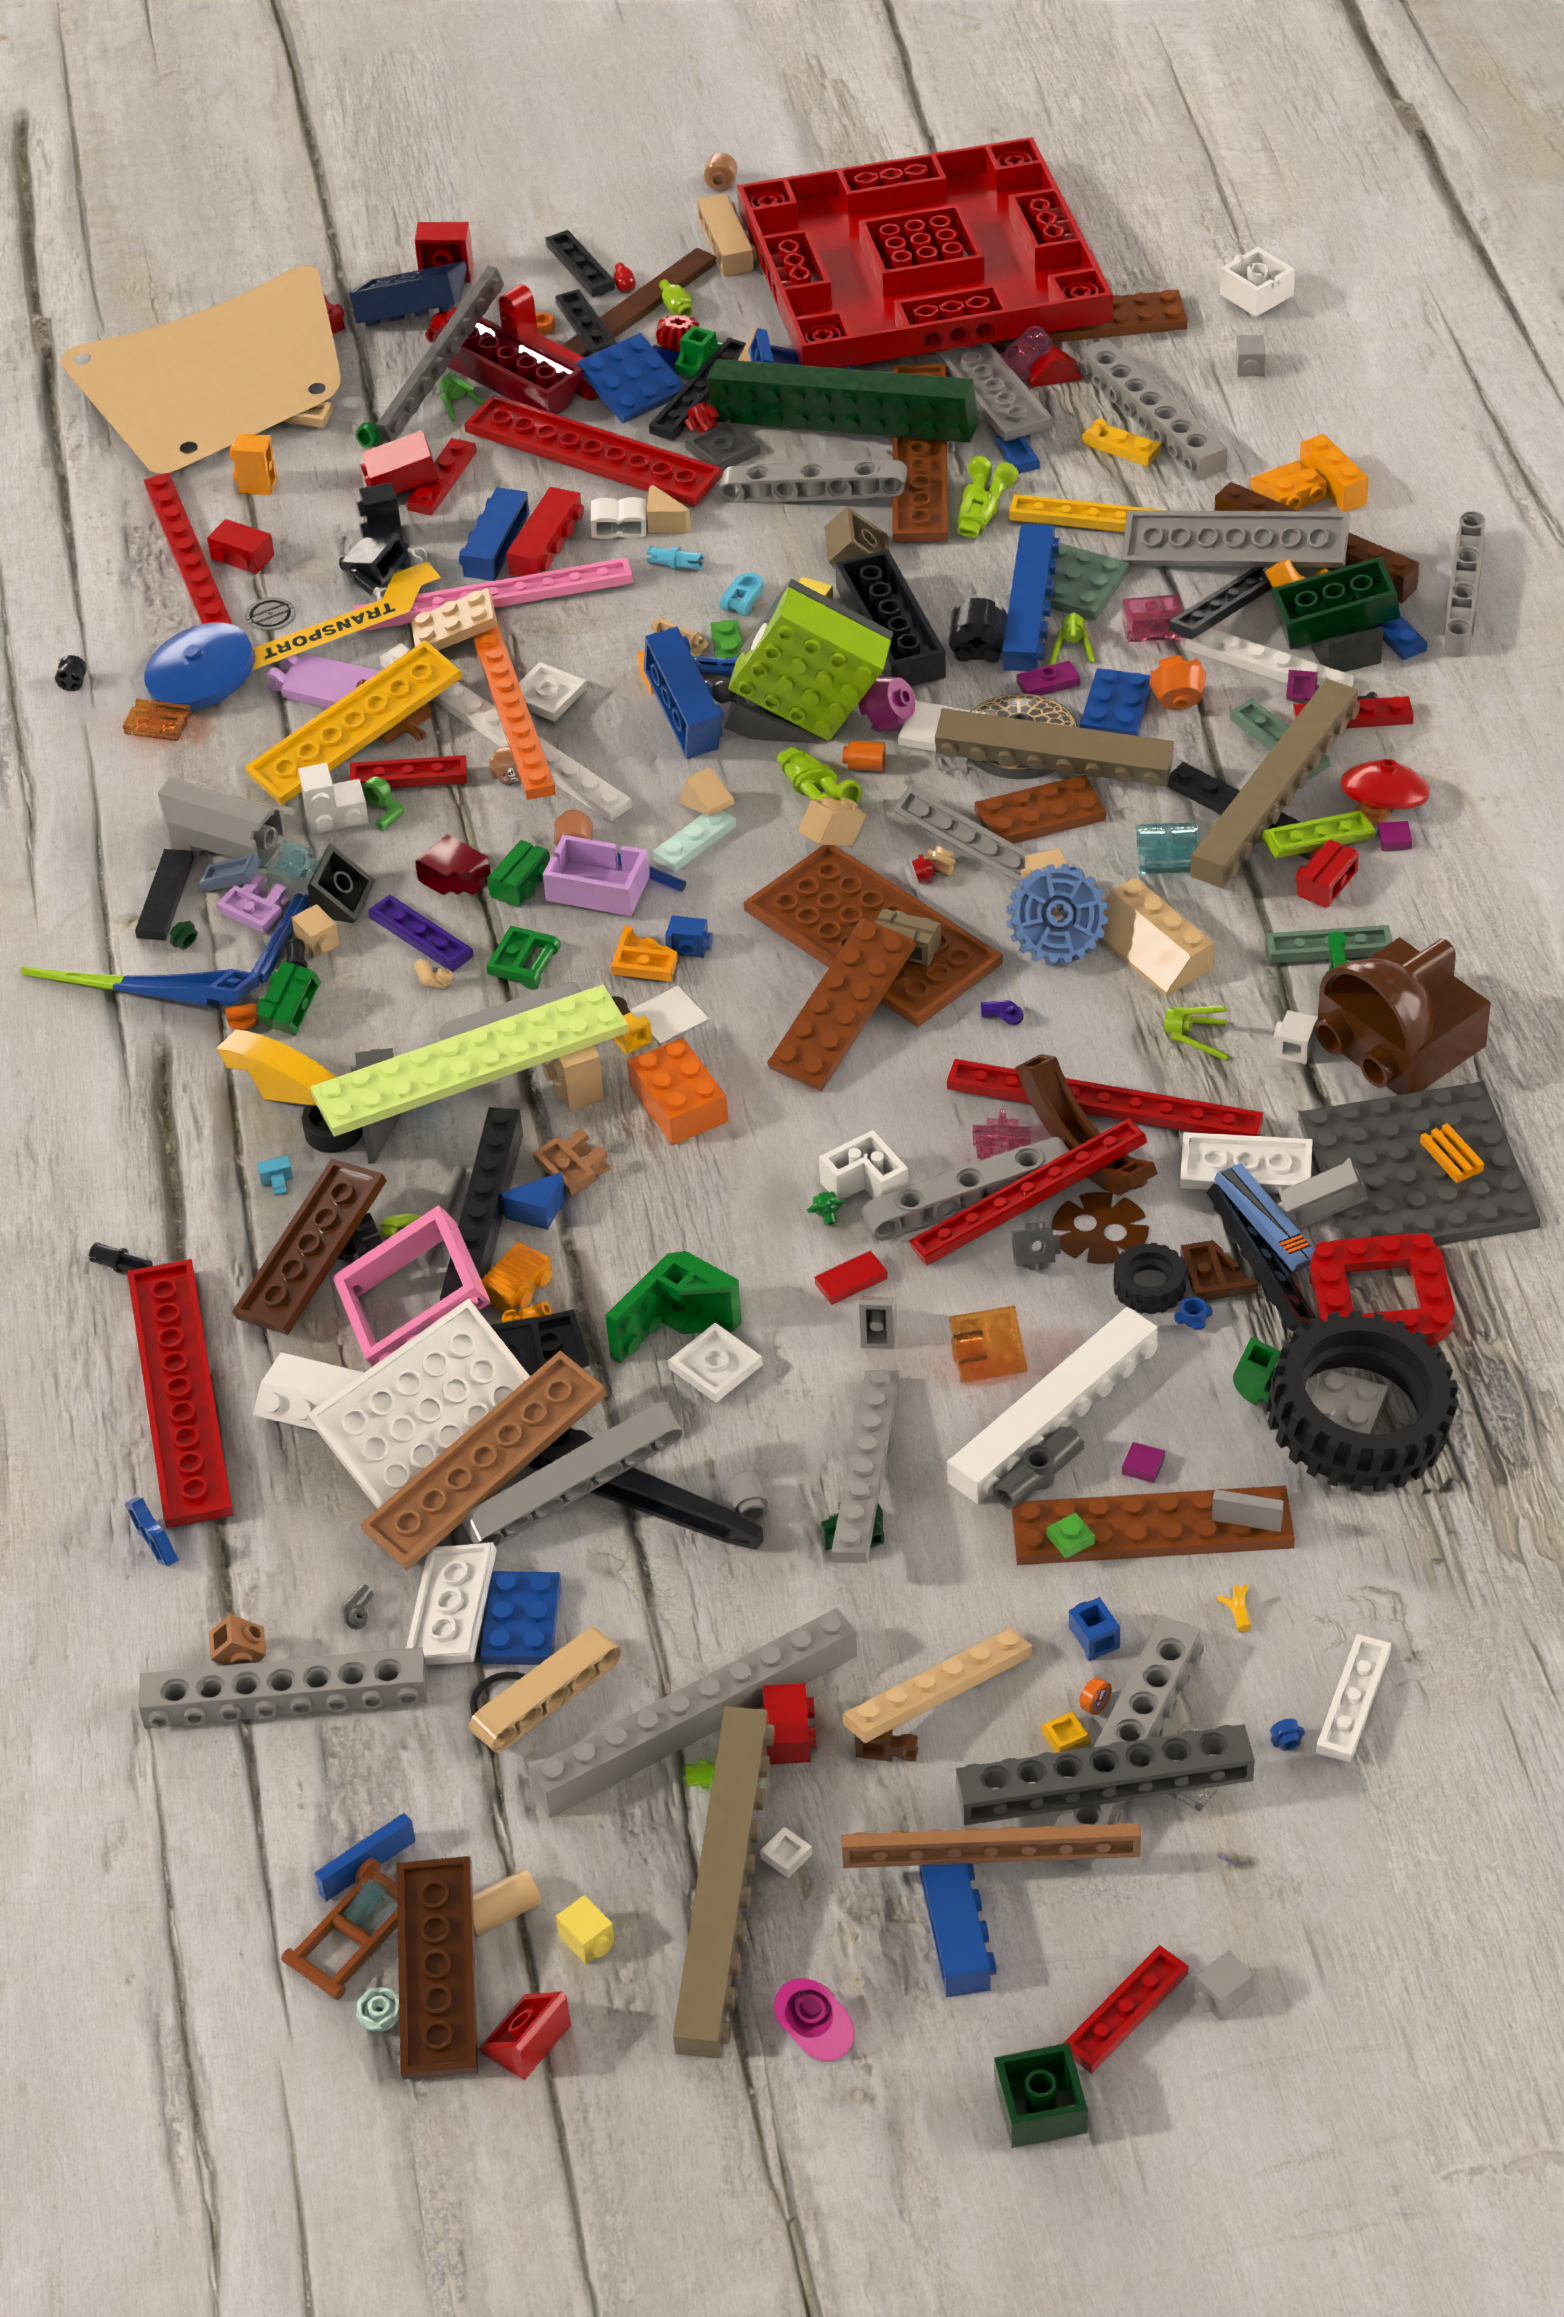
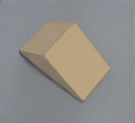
M654 485L649 487L648 534L688 533L691 531L689 508Z
M711 767L685 780L680 797V802L683 806L712 816L735 804L733 797Z

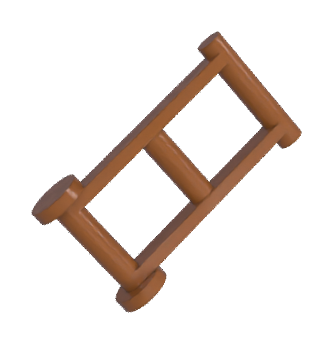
M374 1858L367 1859L360 1866L355 1877L356 1886L294 1951L288 1948L281 1956V1961L335 2000L342 1998L346 1990L344 1987L345 1983L398 1927L397 1909L373 1935L345 1917L373 1886L397 1901V1883L380 1872L381 1863ZM333 1928H336L360 1945L361 1948L331 1978L305 1958Z

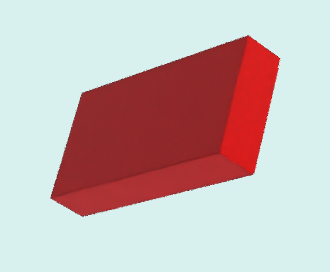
M870 1250L815 1276L814 1279L815 1285L829 1303L833 1305L888 1279V1273Z

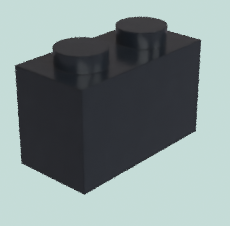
M388 482L359 489L360 500L356 501L359 517H363L364 521L359 523L362 538L398 532L403 541L398 500L392 483Z

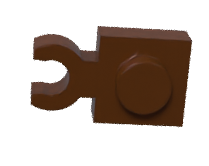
M892 1729L864 1743L855 1735L856 1757L891 1762L892 1756H896L904 1761L915 1762L918 1754V1747H916L918 1736L913 1734L895 1736Z

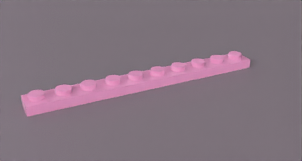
M627 558L418 594L409 612L359 630V632L411 623V619L422 612L432 611L441 607L446 602L456 601L468 596L473 591H480L485 588L489 589L493 597L494 608L632 584V572ZM372 603L353 606V609L356 610Z

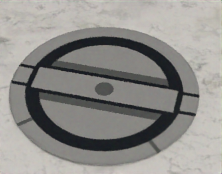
M264 598L249 606L245 618L254 628L273 630L291 622L295 616V608L291 602L283 598Z

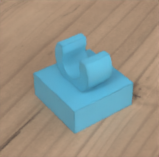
M286 1155L258 1162L257 1167L261 1186L271 1184L274 1196L287 1193L285 1181L293 1179L289 1156Z

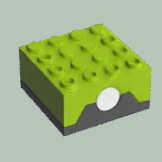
M791 578L739 650L728 690L830 741L884 670L893 632Z

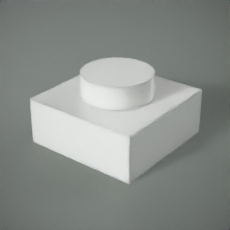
M783 1827L760 1850V1856L763 1861L789 1878L812 1856V1846L786 1827Z

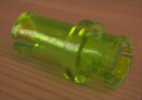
M707 1759L699 1760V1764H685L686 1786H701V1789H708L709 1785H712L716 1762L707 1763Z

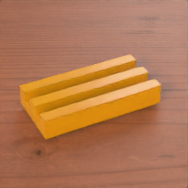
M1448 1123L1442 1125V1130L1440 1131L1438 1128L1431 1130V1135L1427 1133L1421 1134L1420 1143L1456 1183L1484 1171V1162ZM1435 1142H1438L1445 1149L1447 1155L1440 1149V1147ZM1453 1162H1456L1464 1171L1461 1172Z

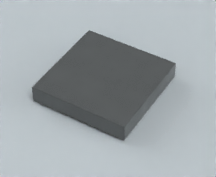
M729 420L685 441L686 450L700 461L721 467L722 472L728 467L736 466L761 453L760 445Z

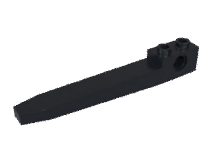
M570 1427L527 1466L538 1471L589 1442L593 1437L585 1431L575 1430ZM634 1467L590 1492L725 1543L757 1550L764 1540L763 1527L735 1511Z

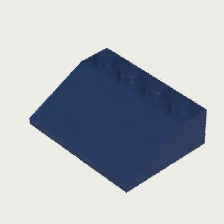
M466 261L367 280L349 293L356 324L365 322L366 326H372L381 323L380 319L389 318L390 321H398L404 319L405 314L414 313V316L418 317L429 314L430 309L439 308V312L454 309V305L461 301L467 267Z

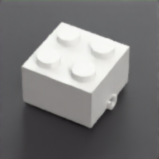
M1257 247L1245 255L1237 254L1234 261L1220 268V295L1257 317L1294 296L1295 269Z

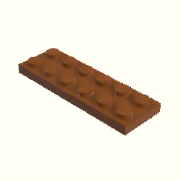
M861 918L768 1060L769 1069L822 1092L915 949V940Z

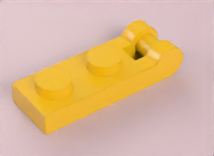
M1102 418L1096 419L1092 423L1091 428L1087 429L1081 437L1083 443L1089 447L1147 467L1161 452V443L1123 429L1112 427Z

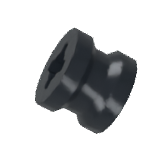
M74 655L62 657L55 676L56 684L66 691L79 690L82 687L87 670L84 660Z

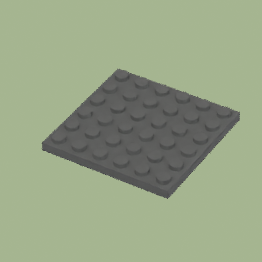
M1484 1081L1299 1111L1298 1122L1304 1138L1312 1139V1160L1317 1173L1320 1174L1342 1165L1350 1157L1361 1176L1369 1199L1333 1214L1341 1239L1426 1233L1433 1238V1243L1441 1245L1537 1229L1540 1226V1217ZM1448 1123L1484 1162V1171L1456 1183L1420 1143L1421 1134L1427 1133L1431 1135V1130L1438 1128L1440 1131L1442 1130V1125ZM1435 1142L1440 1147V1149L1447 1155L1445 1149L1438 1142ZM1453 1162L1461 1172L1464 1171L1456 1162Z

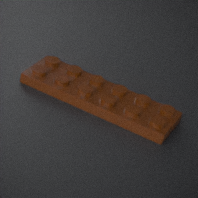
M331 1159L233 1309L232 1313L236 1319L289 1335L387 1182L384 1175L376 1171Z
M462 1856L398 1862L396 1866L401 2077L403 2080L478 2073L471 1857Z

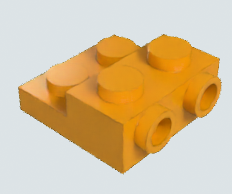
M1294 461L1251 477L1250 487L1256 493L1297 510L1326 499L1327 481L1313 467L1305 469L1298 461Z

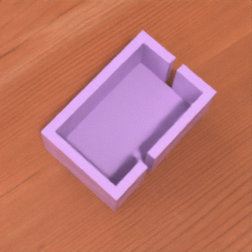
M562 835L554 851V857H551L543 873L546 901L631 916L650 877L648 850L622 845L620 849L622 871H619L616 844Z

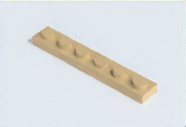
M1009 1627L844 1712L843 1725L861 1741L867 1743L1032 1657L1033 1646Z

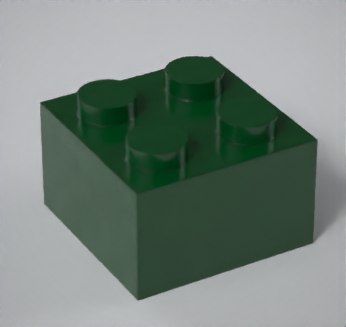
M1069 2043L994 2057V2083L1012 2148L1088 2133V2108Z

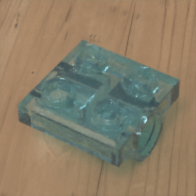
M1196 822L1137 824L1136 843L1139 874L1191 872V854L1199 845V833Z

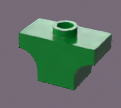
M692 326L680 339V354L675 363V373L692 378L723 344V342L717 341L716 332Z

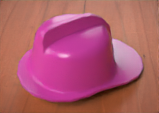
M807 1978L792 1979L782 1985L775 1996L774 2002L775 2015L782 2027L812 2058L821 2061H833L844 2056L853 2044L855 2034L853 2021L830 1989L815 1980Z

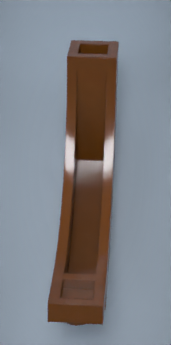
M1040 1054L1015 1067L1034 1110L1051 1137H1060L1070 1151L1101 1134L1075 1099L1062 1073L1057 1057ZM1125 1155L1087 1176V1178L1102 1189L1121 1196L1132 1189L1145 1186L1148 1183V1179L1158 1173L1154 1162Z

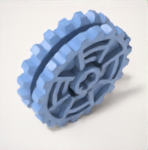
M1054 864L1043 867L1042 871L1039 868L1028 874L1029 878L1024 877L1017 883L1019 889L1012 891L1009 896L1013 903L1006 906V913L1011 915V919L1006 921L1007 928H1013L1014 933L1010 938L1013 942H1020L1019 951L1023 954L1027 951L1030 952L1031 960L1035 962L1044 959L1045 965L1052 966L1058 960L1061 966L1072 962V959L1077 961L1085 957V952L1089 953L1097 947L1095 941L1102 939L1105 934L1101 927L1108 924L1109 918L1103 915V911L1108 909V903L1101 901L1100 897L1104 892L1102 888L1095 889L1093 886L1095 879L1092 876L1088 878L1083 877V870L1080 868L1070 871L1068 864H1062L1057 869ZM1058 908V913L1063 915V918L1056 922V916L1051 915V912Z

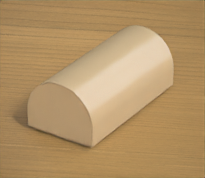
M523 1868L473 1895L474 1934L477 1938L542 1903L539 1890L526 1869Z

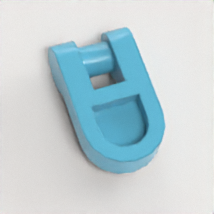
M755 573L739 575L723 594L720 608L726 611L733 609L740 615L748 616L751 613L752 606L763 592V580L760 575Z

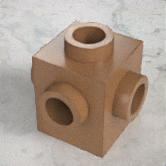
M229 1614L209 1632L211 1661L221 1665L260 1662L266 1656L264 1627Z

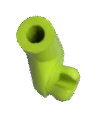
M400 1213L386 1217L380 1223V1226H382L380 1234L382 1237L390 1238L398 1233V1228L404 1229L423 1215Z

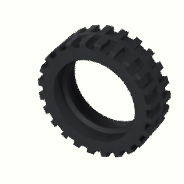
M1351 1310L1348 1317H1341L1339 1312L1329 1313L1327 1320L1321 1322L1316 1317L1308 1322L1306 1331L1299 1327L1293 1332L1291 1341L1285 1342L1277 1360L1268 1391L1269 1394L1266 1401V1411L1270 1412L1268 1424L1270 1430L1278 1429L1275 1441L1279 1447L1287 1446L1290 1449L1288 1458L1294 1464L1301 1461L1307 1465L1306 1473L1314 1478L1319 1473L1329 1478L1327 1484L1337 1487L1339 1482L1351 1484V1490L1360 1492L1363 1486H1373L1374 1492L1385 1491L1386 1485L1389 1483H1393L1396 1488H1400L1406 1485L1410 1475L1417 1480L1424 1475L1427 1466L1431 1468L1437 1462L1439 1454L1445 1445L1458 1406V1399L1455 1398L1458 1391L1457 1381L1450 1380L1453 1372L1450 1363H1441L1442 1351L1436 1345L1429 1347L1425 1343L1426 1335L1419 1330L1413 1334L1405 1329L1407 1323L1398 1319L1393 1324L1383 1320V1314L1374 1312L1373 1318L1363 1317L1361 1311ZM1347 1367L1368 1370L1389 1379L1401 1388L1412 1401L1417 1411L1418 1419L1412 1426L1390 1434H1366L1353 1431L1330 1420L1315 1406L1306 1391V1382L1315 1374L1334 1368Z

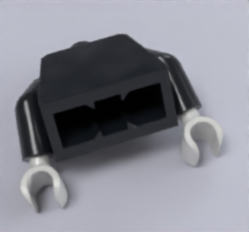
M398 532L359 540L348 554L340 556L339 566L343 571L347 572V577L350 581L369 595L374 594L377 597V601L383 599L387 588L380 589L378 587L386 584L408 556L411 557L410 565L413 567L426 562L427 553L422 547L409 548L410 545L402 541Z

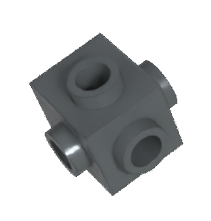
M1044 1222L1025 1224V1230L1011 1231L1013 1259L1016 1266L1028 1265L1029 1270L1048 1269V1263L1056 1262L1055 1254H1061L1059 1234L1053 1235V1229L1045 1228ZM1040 1241L1041 1248L1038 1251H1033V1243Z

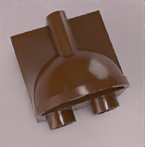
M1399 937L1369 958L1342 963L1325 974L1319 990L1318 1022L1315 1024V1035L1326 1051L1331 1054L1342 1053L1358 1065L1365 1078L1372 1085L1378 1088L1386 1086L1397 1095L1421 1092L1486 1047L1491 1002L1454 976L1456 952L1448 940L1441 938L1420 952Z

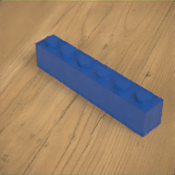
M1020 525L1006 633L1002 650L1004 670L1031 671L1038 669L1039 661L1045 659V643H1042L1043 638H1048V621H1045V618L1051 616V600H1048V596L1054 595V579H1051V575H1056L1057 558H1054V554H1059L1060 537H1055L1054 525Z

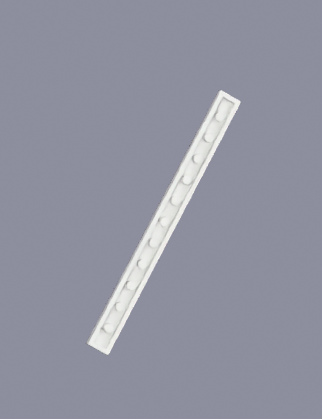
M400 643L380 656L381 666L386 668L409 652L410 649ZM458 681L432 699V701L498 746H508L495 706ZM538 736L555 785L610 822L632 808L631 798Z

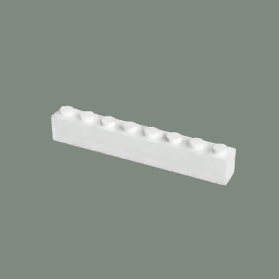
M1126 1307L947 1461V1483L976 1504H979L987 1496L994 1495V1485L1024 1460V1452L1027 1448L1043 1444L1062 1426L1068 1427L1075 1419L1083 1417L1089 1411L1091 1405L1099 1398L1106 1397L1114 1385L1122 1378L1129 1377L1135 1367L1144 1359H1149L1154 1355L1158 1348V1327L1129 1307Z

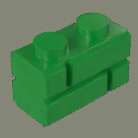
M520 840L487 877L491 898L501 902L506 901L507 904L517 908L526 898H532L536 887L543 880V873L550 861L548 850L537 845L534 847L532 843Z
M282 961L279 969H275L270 976V988L266 996H262L258 1001V1018L267 1027L295 1036L320 986L321 980L311 969L298 967L295 964Z

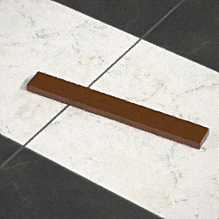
M695 248L601 316V321L612 337L616 338L663 303V291L659 287V283L662 280L666 279L671 285H678L684 288L717 264L716 256ZM577 334L562 344L563 347L584 358L591 355Z

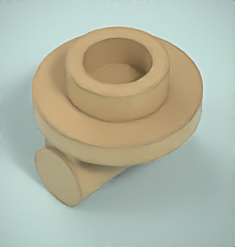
M936 846L935 851L928 850L924 858L931 859L935 871L947 876H951L953 873L956 859L951 858L952 851L940 846Z

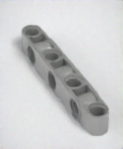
M850 460L731 466L723 472L719 494L723 500L732 503L895 497L901 495L905 489L908 469L899 460Z
M1468 511L1461 515L1458 533L1456 534L1444 629V651L1451 657H1463L1469 653L1471 636L1474 632L1485 541V517L1483 514L1475 511Z
M1052 1137L1028 1146H1022L876 1197L863 1206L861 1214L877 1240L884 1241L912 1231H918L945 1221L1069 1152V1149L1060 1137Z

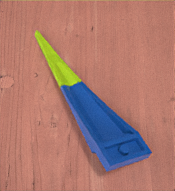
M21 967V975L219 1009L220 1005H234L259 986L258 973L235 969L168 975H108Z

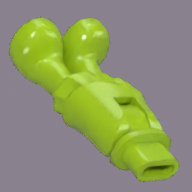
M974 456L970 459L968 472L973 480V484H968L962 494L963 500L957 520L958 534L977 538L978 534L985 530V526L997 513V507L999 506L997 500L1000 495L1017 481L1018 470L1013 464L1002 462L997 465L991 487L987 492L984 489L992 476L991 462L983 456Z
M790 747L778 754L777 761L781 764V771L786 774L797 793L801 795L806 794L810 800H824V797H830L841 801V798H847L856 803L859 802L862 788L856 781L848 779L838 784L836 782L838 775L829 766L822 764L804 750Z

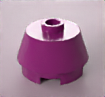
M879 676L858 703L861 715H867L873 724L870 728L877 732L895 731L915 711V697L910 685L904 679L897 677Z

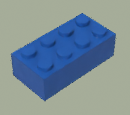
M678 626L645 636L643 670L686 759L719 749V738L722 736L721 720L724 719L721 705L719 703L715 704L712 698L713 692L709 681H704L701 675L702 669L697 658L693 659L690 653L691 646L687 636H682Z

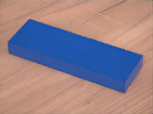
M405 1813L399 1815L317 1870L314 1874L318 1891L322 1898L327 1902L354 1884L358 1869L367 1859L374 1858L382 1865L416 1842L411 1819Z

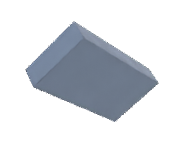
M256 854L209 864L199 882V886L203 892L251 882L261 861Z

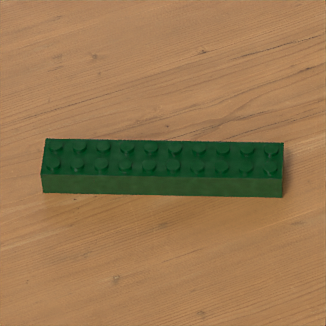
M716 359L706 378L711 406L714 405L720 415L716 418L715 422H726L729 420L737 424L965 443L971 442L979 424L974 380L968 378Z

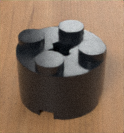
M970 598L964 600L963 605L952 610L949 646L955 653L954 656L958 661L967 662L973 659L995 663L1000 659L1007 622V612L1003 607L1000 610L995 606V602L990 599Z

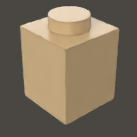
M317 904L291 917L295 938L304 941L305 949L314 959L340 945L336 923Z

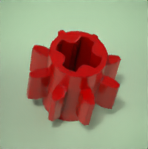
M701 402L687 411L690 417L685 420V423L690 432L697 430L701 434L717 426L715 420L720 415L714 405L707 407L705 402Z

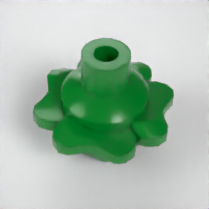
M830 1191V1193L822 1192L818 1196L813 1197V1205L807 1209V1212L823 1216L825 1225L834 1224L837 1222L835 1213L846 1200L844 1198H837L833 1191Z

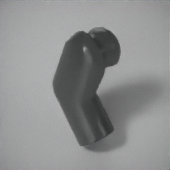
M360 1584L342 1604L341 1610L344 1622L351 1629L358 1630L363 1628L368 1619L364 1606L374 1596V1592L366 1584Z

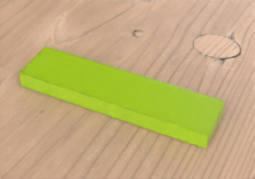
M1362 810L1266 829L1261 838L1275 859L1311 852L1315 848L1321 849L1329 839L1342 845L1373 839L1376 830Z

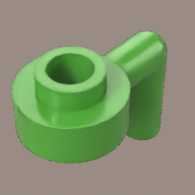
M371 777L362 785L364 797L372 806L377 808L385 806L389 810L375 822L377 829L380 831L385 830L403 815L404 808L392 798L391 788L387 781L379 777Z

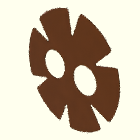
M1090 1192L1079 1195L1084 1209L1068 1200L1057 1210L1052 1221L1053 1230L1071 1231L1059 1236L1061 1249L1073 1258H1077L1089 1248L1087 1262L1095 1264L1114 1263L1116 1259H1119L1120 1255L1116 1246L1126 1251L1128 1247L1145 1243L1149 1230L1147 1225L1129 1224L1146 1217L1137 1204L1124 1197L1114 1207H1111L1113 1194L1109 1192ZM1088 1214L1096 1219L1097 1224L1090 1231H1081L1074 1226L1075 1218L1079 1215ZM1119 1224L1126 1229L1127 1234L1119 1241H1112L1105 1237L1104 1229L1108 1225Z

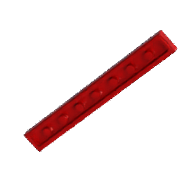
M1128 1118L909 1240L911 1248L928 1266L1148 1143L1146 1135Z

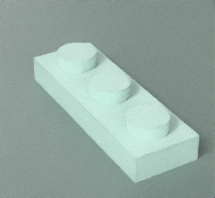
M723 810L712 816L703 813L653 850V860L675 873L736 828V818Z

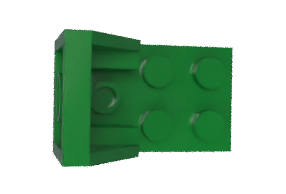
M687 1251L667 1253L605 1314L610 1358L621 1364L629 1355L634 1354L638 1350L640 1344L650 1334L655 1333L659 1329L661 1323L681 1334L702 1333L714 1323L726 1331H734L742 1323L739 1280ZM677 1307H680V1308L683 1309V1310H681V1311H675V1309H676Z

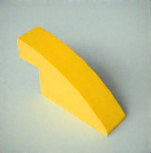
M235 1030L216 1048L227 1068L248 1070L264 1100L317 1106L312 1097L310 1086L336 1078L330 1071L301 1052L279 1041L253 1032Z

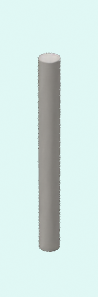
M461 1166L454 1167L439 1204L448 1214H450L466 1170ZM437 1245L418 1257L416 1262L418 1266L422 1268L429 1266Z

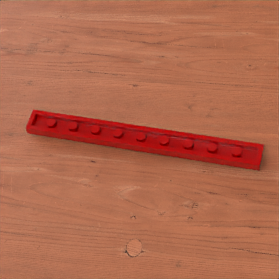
M170 474L155 475L151 478L143 479L145 490L200 624L227 623L233 625Z
M954 1059L947 1078L948 1090L1031 1104L1016 1069ZM1065 1078L1085 1114L1119 1120L1130 1118L1136 1123L1193 1133L1259 1136L1263 1123L1264 1112Z

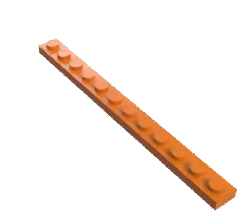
M498 625L493 629L471 637L526 799L530 800L556 795L553 778Z

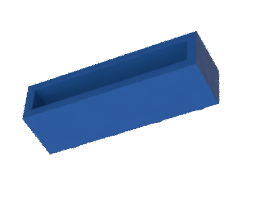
M496 487L492 496L488 497L485 510L482 514H479L474 531H470L468 542L459 553V564L462 565L464 577L489 581L496 580L507 559V551L520 533L530 514L527 491Z
M973 1863L919 1865L921 1884L946 1998L991 1990V1975L997 1974L993 1952L986 1953L984 1943H989V1933L986 1920L979 1921L977 1913L982 1911L979 1889L972 1890L970 1881L975 1880Z

